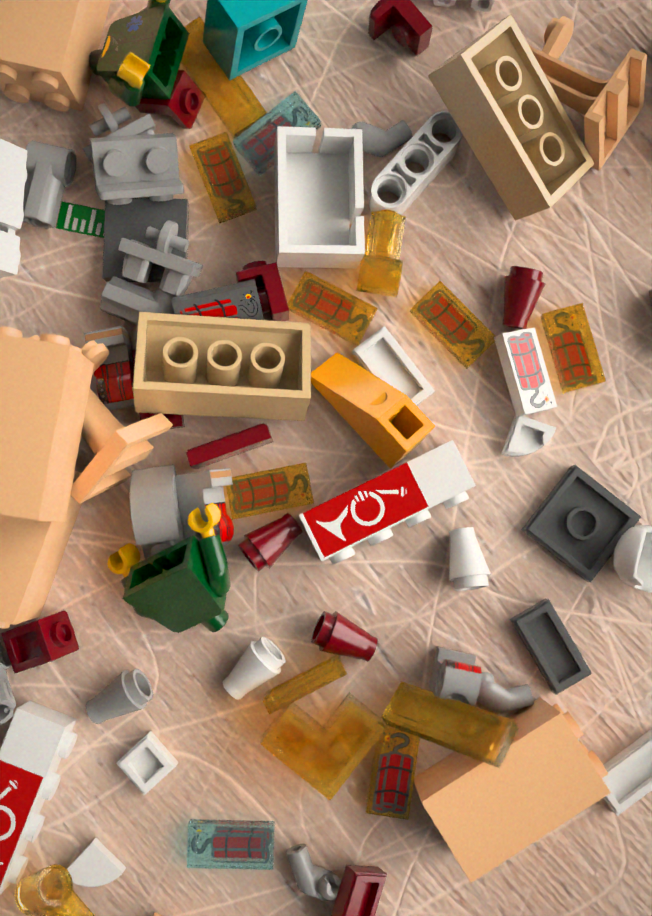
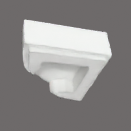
M515 415L501 455L519 457L539 450L552 438L556 427L524 416L516 417Z
M95 838L62 875L77 885L98 887L117 879L123 874L126 867Z

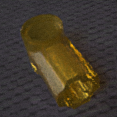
M384 209L371 212L366 238V251L360 263L357 292L397 298L403 260H400L406 216L398 214L397 211Z
M49 865L26 875L19 881L16 887V905L25 915L95 916L73 891L72 877L69 871L62 865ZM41 883H43L46 888V897H44L42 893Z

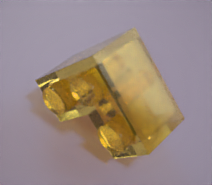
M349 692L323 726L294 702L284 706L264 731L260 744L331 801L386 729L383 719Z

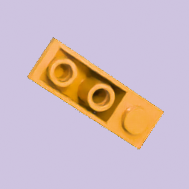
M338 352L311 372V384L390 469L414 450L435 428V425L407 395Z

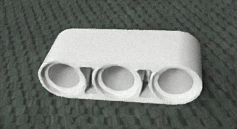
M441 111L432 115L372 183L369 201L370 211L375 218L384 222L394 221L399 218L454 157L463 134L450 112ZM444 133L449 136L451 141L446 143L439 142L433 135ZM417 162L425 170L420 173H413L407 169L406 164ZM389 191L394 193L399 200L394 203H385L381 201L378 195Z

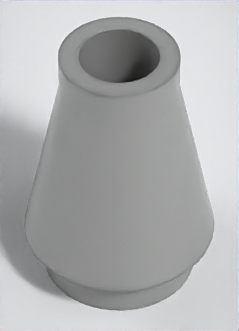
M134 669L131 672L124 670L98 695L86 702V711L89 718L95 724H100L106 720L144 709L147 702L153 698L151 684L141 670Z

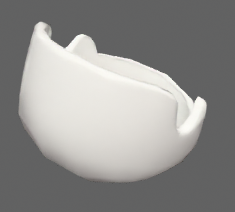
M635 525L620 537L614 549V569L623 583L648 593H652V526Z

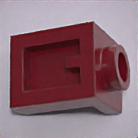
M379 0L370 12L368 34L373 40L391 28L398 43L403 47L408 46L416 56L429 47L433 26L411 0Z
M178 70L170 99L141 98V102L135 107L140 113L171 115L183 129H191L204 102L205 95L184 70Z
M254 261L242 267L243 270L236 272L237 283L255 279L256 287L263 286V288L257 289L262 314L270 312L272 321L289 320V308L277 262L267 264L266 261Z
M66 611L58 612L1 633L14 674L54 661L79 649L74 628Z

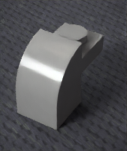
M174 464L132 470L130 482L132 527L136 545H141L145 559L185 540L175 483V476L177 474Z

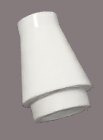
M467 527L449 531V581L454 583L455 591L473 590L489 586L487 576L491 575L475 537L474 528Z
M262 637L257 642L251 641L231 673L223 680V686L233 698L240 700L248 692L280 674V667L286 662L285 657L279 648L265 637Z

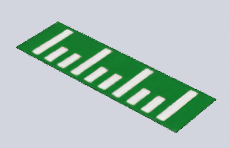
M62 201L56 229L104 238L105 210Z

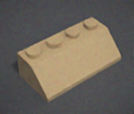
M512 15L504 18L428 75L515 221L551 208L595 164Z
M139 312L133 382L135 412L305 421L311 400V323Z

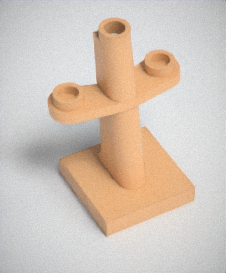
M562 16L560 19L553 18L546 28L544 34L545 45L542 51L532 46L529 47L559 101L584 115L585 147L595 163L592 168L600 171L644 106L647 54L631 48L610 79L601 80L558 60L570 41L574 22L565 16Z
M34 335L28 339L39 340L40 337ZM94 340L86 343L81 348V354L94 363L92 374L109 355L107 347L103 343L97 344ZM89 388L81 436L96 456L72 484V497L80 504L127 481L131 474L125 468L144 460L154 449L147 440L168 431L173 424L162 413L124 427Z

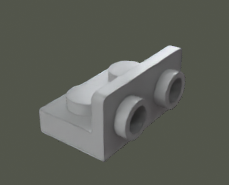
M174 133L89 138L95 189L100 200H107V203L112 205H124L131 203L132 198L148 197L152 201H168L173 199V195L184 193L183 183L179 179L177 138Z

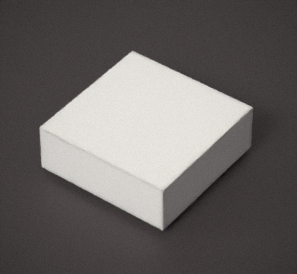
M152 731L146 734L116 762L143 795L147 794L179 763Z

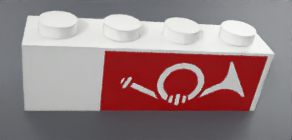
M451 440L299 514V517L321 562L330 558L332 565L353 556L355 552L352 546L366 539L370 546H373L393 536L390 528L403 521L406 522L409 528L430 518L431 515L428 509L442 502L445 508L448 509L469 499L466 490L476 485L454 441Z
M32 701L16 709L0 749V895L11 883L16 885L24 873L28 863V858L23 856L28 841L33 843L42 828L45 816L39 813L45 799L48 801L52 799L61 779V775L56 773L61 758H68L77 738V734L72 732L77 720L76 718Z

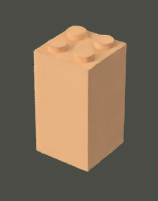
M0 0V88L4 95L20 103H28L29 100L42 102L57 111L66 112L69 108L83 111L93 73L89 65V55L92 51L99 49L111 0Z
M0 326V515L37 521L62 523L66 521L94 363L81 354L80 348L69 345L70 340L68 338L41 333L39 340L22 338V332L19 330Z
M75 470L73 483L82 472ZM71 494L65 523L0 515V628L8 629L11 624H23L25 621L40 617L82 503L79 504Z
M541 697L536 699L534 705L522 708L412 778L421 803L470 883L611 793L602 779L608 775L604 765L592 750L588 752L583 743L578 741V738L583 736L580 727L568 711L564 713L557 703L551 706Z

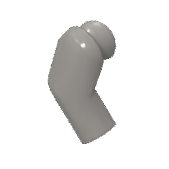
M403 120L386 131L366 122H357L351 128L362 129L363 151L377 157L389 154L413 137L411 129Z
M482 672L476 701L498 713L534 705L533 696L528 684L504 689L494 683V677L491 673Z
M298 844L288 849L286 855L300 891L323 901L335 900L341 879L332 871L314 865L306 844Z

